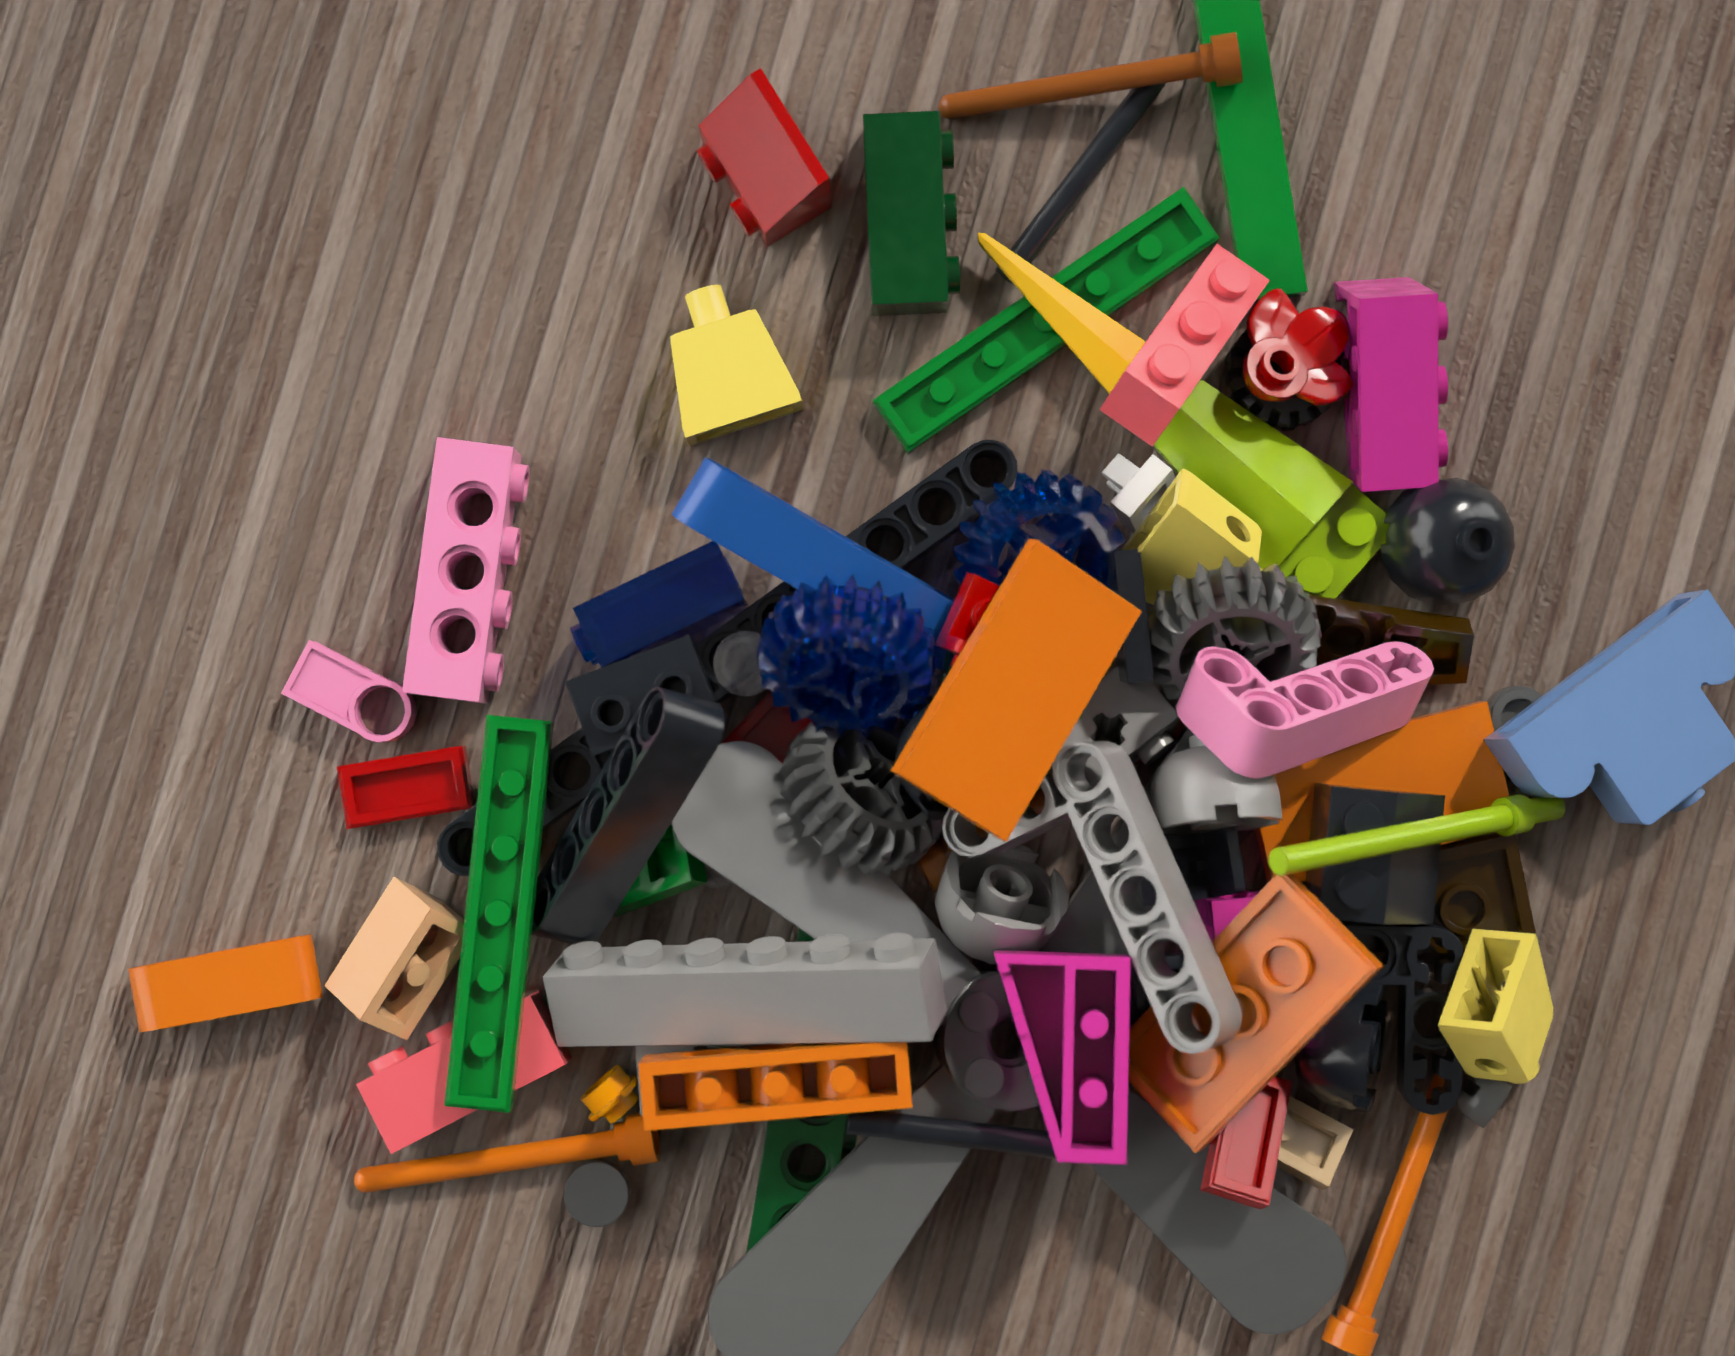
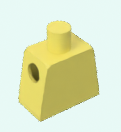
M721 285L702 287L685 295L694 328L675 333L670 336L682 428L690 446L803 410L800 393L756 309L731 316Z
M1182 468L1122 550L1138 549V552H1141L1146 602L1154 605L1157 591H1172L1175 574L1189 579L1195 577L1198 562L1207 570L1220 568L1224 557L1230 561L1233 567H1242L1251 556L1258 563L1262 531L1256 522L1194 474Z
M1472 929L1438 1023L1439 1029L1466 1074L1474 1078L1525 1084L1535 1078L1539 1072L1540 1065L1538 1061L1553 1019V1004L1536 934Z

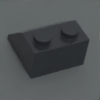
M1315 783L1309 842L1443 816L1445 795ZM1441 843L1306 870L1305 887L1338 920L1374 924H1433Z

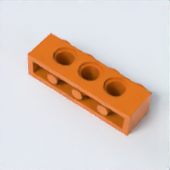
M907 1042L759 1044L645 1054L638 1063L644 1131L913 1108Z

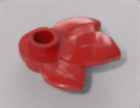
M1279 288L1267 292L1260 298L1251 310L1246 322L1248 335L1253 347L1245 356L1243 371L1244 380L1250 392L1265 401H1285L1297 396L1314 405H1326L1342 398L1354 385L1350 375L1341 365L1335 362L1345 349L1349 339V325L1345 315L1328 307L1308 308L1299 314L1289 297ZM1270 360L1280 365L1285 374H1279L1274 371Z

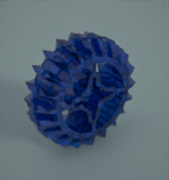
M1044 469L1040 470L1035 482L1027 473L1017 472L1014 489L1011 491L1002 483H993V493L996 499L990 505L982 500H973L974 508L980 514L977 522H959L960 531L970 539L969 542L952 547L954 556L961 563H964L953 571L955 580L960 585H962L966 574L972 573L1001 586L1028 539H1036L1071 563L1073 555L1079 547L1074 565L1110 589L1106 552L1116 551L1115 549L1126 541L1123 537V532L1114 526L1118 519L1114 509L1106 503L1102 504L1103 499L1100 492L1091 485L1082 486V481L1074 475L1065 473L1059 479L1054 472ZM1044 515L1038 522L1032 525H1023L1035 517ZM1006 544L1008 549L1007 556L1003 564L998 568L1001 552Z
M853 574L845 585H836L825 575L818 585V590L801 582L793 597L781 596L780 601L775 605L774 612H770L768 619H765L763 623L761 639L757 650L758 667L761 668L762 687L771 690L773 706H789L792 722L804 718L812 720L815 732H818L824 726L837 729L840 739H842L848 729H858L863 736L868 738L875 725L892 732L895 724L898 722V718L911 720L918 704L925 703L926 696L930 693L932 677L935 676L937 657L934 656L935 640L932 635V628L924 626L921 608L906 609L907 602L903 592L889 597L883 595L880 580L870 588L860 587Z

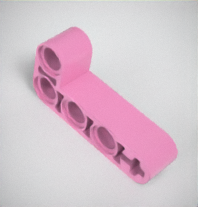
M1394 641L1386 642L1269 682L1239 653L1227 648L1206 647L1199 651L1177 703L1176 710L1181 721L1229 769L1244 777L1258 779L1274 775L1403 727L1409 723L1432 676L1434 667L1429 657L1417 647Z

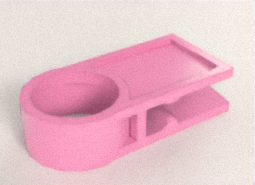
M309 640L281 692V694L355 731L363 738L375 742H392L402 738L414 726L417 715L416 701L412 694L402 692L403 685L401 683L392 681L312 640ZM390 687L401 696L404 702L405 714L403 721L395 731L389 734H374L366 728L361 718L363 699L376 688Z

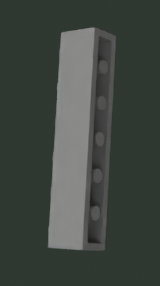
M891 933L881 936L876 940H849L843 935H826L810 942H785L783 938L777 936L762 937L750 943L723 944V941L717 938L699 939L688 945H662L657 940H641L621 947H601V944L598 942L585 941L567 947L543 976L558 1047L932 1041L947 1011L936 939H913L911 935L906 933Z

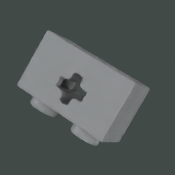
M1117 667L1102 678L1085 707L1082 718L1078 719L1062 748L1077 742H1095L1098 729L1105 736L1112 734L1116 730L1119 734L1117 745L1125 750L1132 763L1135 764L1138 760H1141L1147 766L1160 758L1174 745L1175 740L1171 734L1176 729L1179 716L1151 681L1130 684L1120 681L1119 668ZM1092 755L1085 764L1084 773L1087 782L1093 788L1101 780L1102 768L1098 759Z

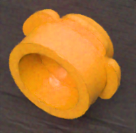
M617 1064L597 1079L580 1098L583 1104L591 1111L588 1119L594 1122L600 1117H605L612 1124L628 1112L639 1099L638 1095L633 1091L638 1083L636 1075L629 1077Z

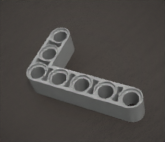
M1105 741L1077 742L1061 748L1040 784L1046 799L1043 811L1040 815L1036 814L1029 803L1007 842L999 840L991 834L988 835L986 841L981 840L976 832L975 824L948 808L942 826L945 841L953 851L967 857L1007 852L1071 821L1162 1031L1170 1044L1181 1052L1194 1054L1226 1044L1235 1037L1240 1029L1242 1019L1239 1002L1133 763L1123 748L1115 743ZM1092 755L1098 759L1102 768L1101 780L1095 788L1089 785L1084 773L1085 764ZM1117 816L1124 819L1129 829V839L1123 849L1116 846L1111 836V825ZM1143 877L1152 882L1157 894L1156 904L1151 911L1143 907L1137 894L1138 885ZM1170 939L1178 943L1183 950L1185 959L1180 973L1172 970L1165 960V946ZM1196 1002L1205 1006L1211 1014L1213 1023L1212 1030L1208 1036L1199 1032L1193 1024L1192 1009Z

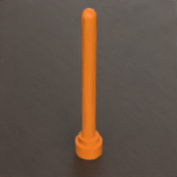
M1435 1073L1428 1088L1426 1099L1431 1098L1433 1088L1443 1087L1445 1080ZM1448 1110L1435 1115L1419 1112L1348 1305L1340 1304L1337 1315H1329L1321 1336L1323 1341L1356 1356H1371L1379 1334L1373 1331L1377 1319L1372 1317Z
M640 1113L627 1114L624 1122L614 1124V1130L363 1167L356 1172L354 1185L359 1191L369 1193L616 1155L619 1161L630 1160L633 1166L660 1162L661 1155L658 1130L644 1131L643 1115L640 1116Z

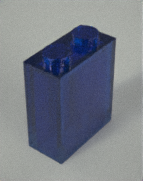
M711 541L573 607L579 623L570 627V631L586 663L591 661L593 666L599 664L602 668L681 637L693 636L739 614L749 607V604L722 548L716 542Z

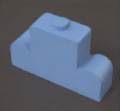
M1708 589L1680 593L1486 737L1484 742L1513 784L1522 793L1532 797L1565 798L1582 793L1589 785L1616 823L1651 825L1670 810L1671 812H1678L1697 802L1705 794L1702 786L1735 761V738L1701 689V686L1723 684L1735 676V628Z

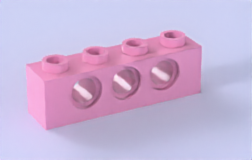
M440 437L436 439L402 692L488 704L490 691L499 692L504 670V655L495 653L498 628H508L513 602L512 591L504 590L507 565L516 566L521 545V529L512 527L516 502L525 503L530 476L529 465L521 464L522 455L514 447ZM476 494L489 495L493 503V511L490 518L482 525L468 526L463 518V507L466 501ZM469 556L479 557L484 565L482 581L472 589L461 590L454 579V571L457 564ZM463 618L469 619L475 628V641L467 651L455 654L447 646L446 631L454 621Z

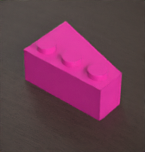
M1410 277L1334 282L1335 302L1347 301L1349 339L1344 349L1345 356L1341 360H1348V374L1354 383L1353 387L1348 391V398L1343 399L1349 479L1353 481V484L1361 492L1424 488L1439 482V467H1446L1448 462L1447 435L1445 430L1439 429L1438 404H1446L1448 398L1447 372L1443 365L1438 366V341L1445 340L1448 333V314L1445 302L1438 301V293Z
M995 950L996 963L1001 974L1057 1162L1126 1164L1130 956L1128 954Z

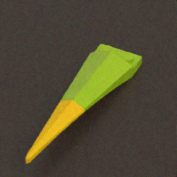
M977 232L980 247L1110 394L1146 341L986 233ZM1202 379L1199 380L1153 445L1177 475L1182 468L1186 469L1256 522L1262 531L1259 561L1257 564L1261 569H1265L1276 563L1280 571L1284 573V577L1296 576L1298 582L1303 586L1304 592L1309 595L1336 599L1381 548V544L1386 542V532L1389 523L1383 524L1386 513L1352 485L1353 481Z

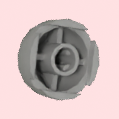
M1196 735L1189 737V749L1168 756L1157 768L1151 783L1150 804L1164 836L1197 834V830L1206 831L1235 828L1237 832L1273 826L1279 824V820H1283L1280 792L1275 774L1258 779L1237 774L1229 769Z
M980 837V839L983 841H986L987 839L985 837ZM1019 845L1007 852L976 857L962 856L952 851L942 870L935 900L942 931L953 945L972 958L989 964H997L994 956L995 950L1038 952L1052 937L1066 915L1069 893L1063 877L1055 868L1049 876L1044 869L1035 864L1039 854L1023 845Z

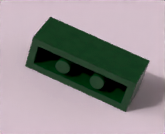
M940 111L863 114L872 316L947 313L949 295L960 294L959 257L947 256L946 232L957 231L956 194L944 193L942 170L954 169L953 131H941Z

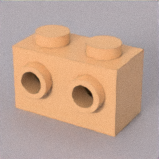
M393 877L324 986L359 1020L407 1040L460 958L464 919L441 899Z

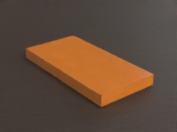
M1028 539L891 771L995 838L1007 842L1142 611L1039 540Z
M1477 701L1411 718L1409 723L1403 727L1276 773L1275 777L1280 792L1283 820H1279V824L1255 829L1267 883L1276 875L1269 866V854L1273 849L1309 842L1315 783L1445 795L1443 816L1490 807L1496 799L1508 797L1509 792L1503 768L1484 742V739L1494 732L1488 702ZM1454 841L1444 842V843H1441V845L1446 844V843H1450V842H1454ZM1306 871L1293 873L1300 882L1306 880Z
M1293 873L1282 876L1275 875L1212 941L1239 1002L1242 1014L1240 1029L1233 1039L1226 1044L1204 1052L1194 1054L1181 1052L1172 1046L1164 1035L1152 1005L1129 1028L1128 1081L1194 1153L1203 1150L1383 968V965ZM1196 1002L1192 1009L1193 1024L1199 1032L1208 1036L1212 1030L1213 1023L1211 1014L1205 1006Z

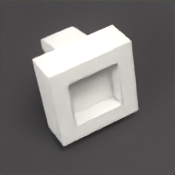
M1118 453L1101 472L1108 479L1106 482L1107 486L1117 494L1112 499L1111 504L1119 521L1133 533L1175 479L1173 470L1154 454L1141 468H1138Z

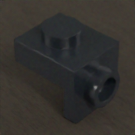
M1235 828L1165 837L1193 900L1240 894L1245 891L1244 862ZM1143 877L1141 888L1144 906L1155 905L1157 898L1155 887L1150 880Z

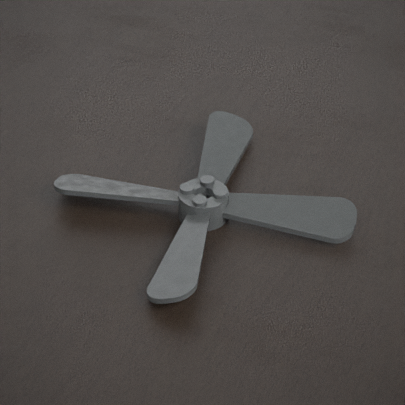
M1187 726L1162 763L1168 756L1190 748L1189 737L1195 734ZM732 741L718 745L714 755L671 822L676 838L688 853L814 939L826 935H843L849 940H876L881 936L891 933H906L911 935L913 939H936L947 1011L934 1035L935 1052L940 1066L911 1093L913 1108L894 1109L892 1112L988 1123L996 1109L1020 1111L1035 1107L1043 1116L1021 1040L1013 1052L1004 1056L996 1055L990 1044L992 1030L997 1024L1006 1020H1012L1015 1023L999 969L979 972L897 884L880 870L868 876L860 870L858 864L843 870L838 855L831 852L821 856L822 845L814 837L802 838L805 825L801 820L787 816L792 802L780 794L785 780L779 773L783 765L771 752L757 744L744 741ZM1155 773L1144 788V791L1148 797L1149 802L1151 783L1153 781ZM1124 819L1112 836L1116 846L1121 849L1126 846L1129 839V829ZM1197 830L1198 833H1204V832L1215 831V830H1206V831H1198V830ZM1254 830L1237 832L1239 845ZM1092 868L1069 900L1064 919L1052 937L1038 952L1129 955ZM1140 881L1137 891L1139 901L1143 907L1151 911L1154 905L1144 906ZM1128 1089L1126 1164L1104 1165L1088 1163L1089 1166L1240 1324L1260 1333L1281 1334L1293 1331L1309 1322L1337 1293L1345 1277L1346 1253L1342 1241L1336 1232L1326 1223L1274 1188L1272 1189L1270 1205L1261 1210L1200 1191L1209 1144L1203 1150L1194 1153L1147 1101ZM866 1136L716 1283L708 1304V1323L712 1338L720 1352L724 1356H837L963 1162L970 1148Z

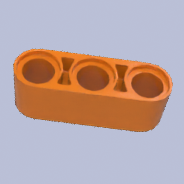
M312 934L128 969L139 1032L291 1005L323 997Z

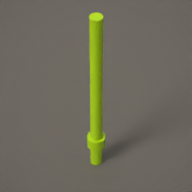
M1520 794L1502 797L1493 801L1490 807L1275 848L1269 854V866L1274 874L1282 876L1497 832L1502 836H1511L1528 832L1537 823L1562 818L1565 814V803L1562 798L1553 797L1529 799Z

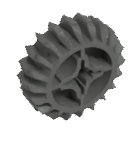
M1252 556L1242 567H1233L1226 557H1224L1220 568L1207 570L1198 562L1195 577L1189 579L1175 574L1172 591H1157L1156 601L1154 602L1155 608L1147 610L1154 684L1161 685L1167 700L1180 698L1199 651L1206 647L1216 646L1239 653L1269 682L1317 666V648L1321 646V629L1314 601L1310 599L1308 593L1304 592L1303 586L1298 582L1296 576L1284 577V573L1280 571L1276 563L1260 571V566Z
M842 707L829 715L823 713L818 719H813L793 739L789 745L790 749L786 752L787 757L784 759L783 766L779 771L785 779L780 794L792 802L787 816L801 820L805 825L802 838L814 837L822 845L821 856L833 852L839 856L843 870L858 864L860 870L866 876L879 870L889 876L902 867L907 868L911 863L915 864L928 852V849L939 839V834L943 830V819L936 821L928 818L910 798L902 786L899 776L891 771L896 763L897 745L904 729L900 731L892 729L886 715L872 720L869 713L863 707L854 713H850Z

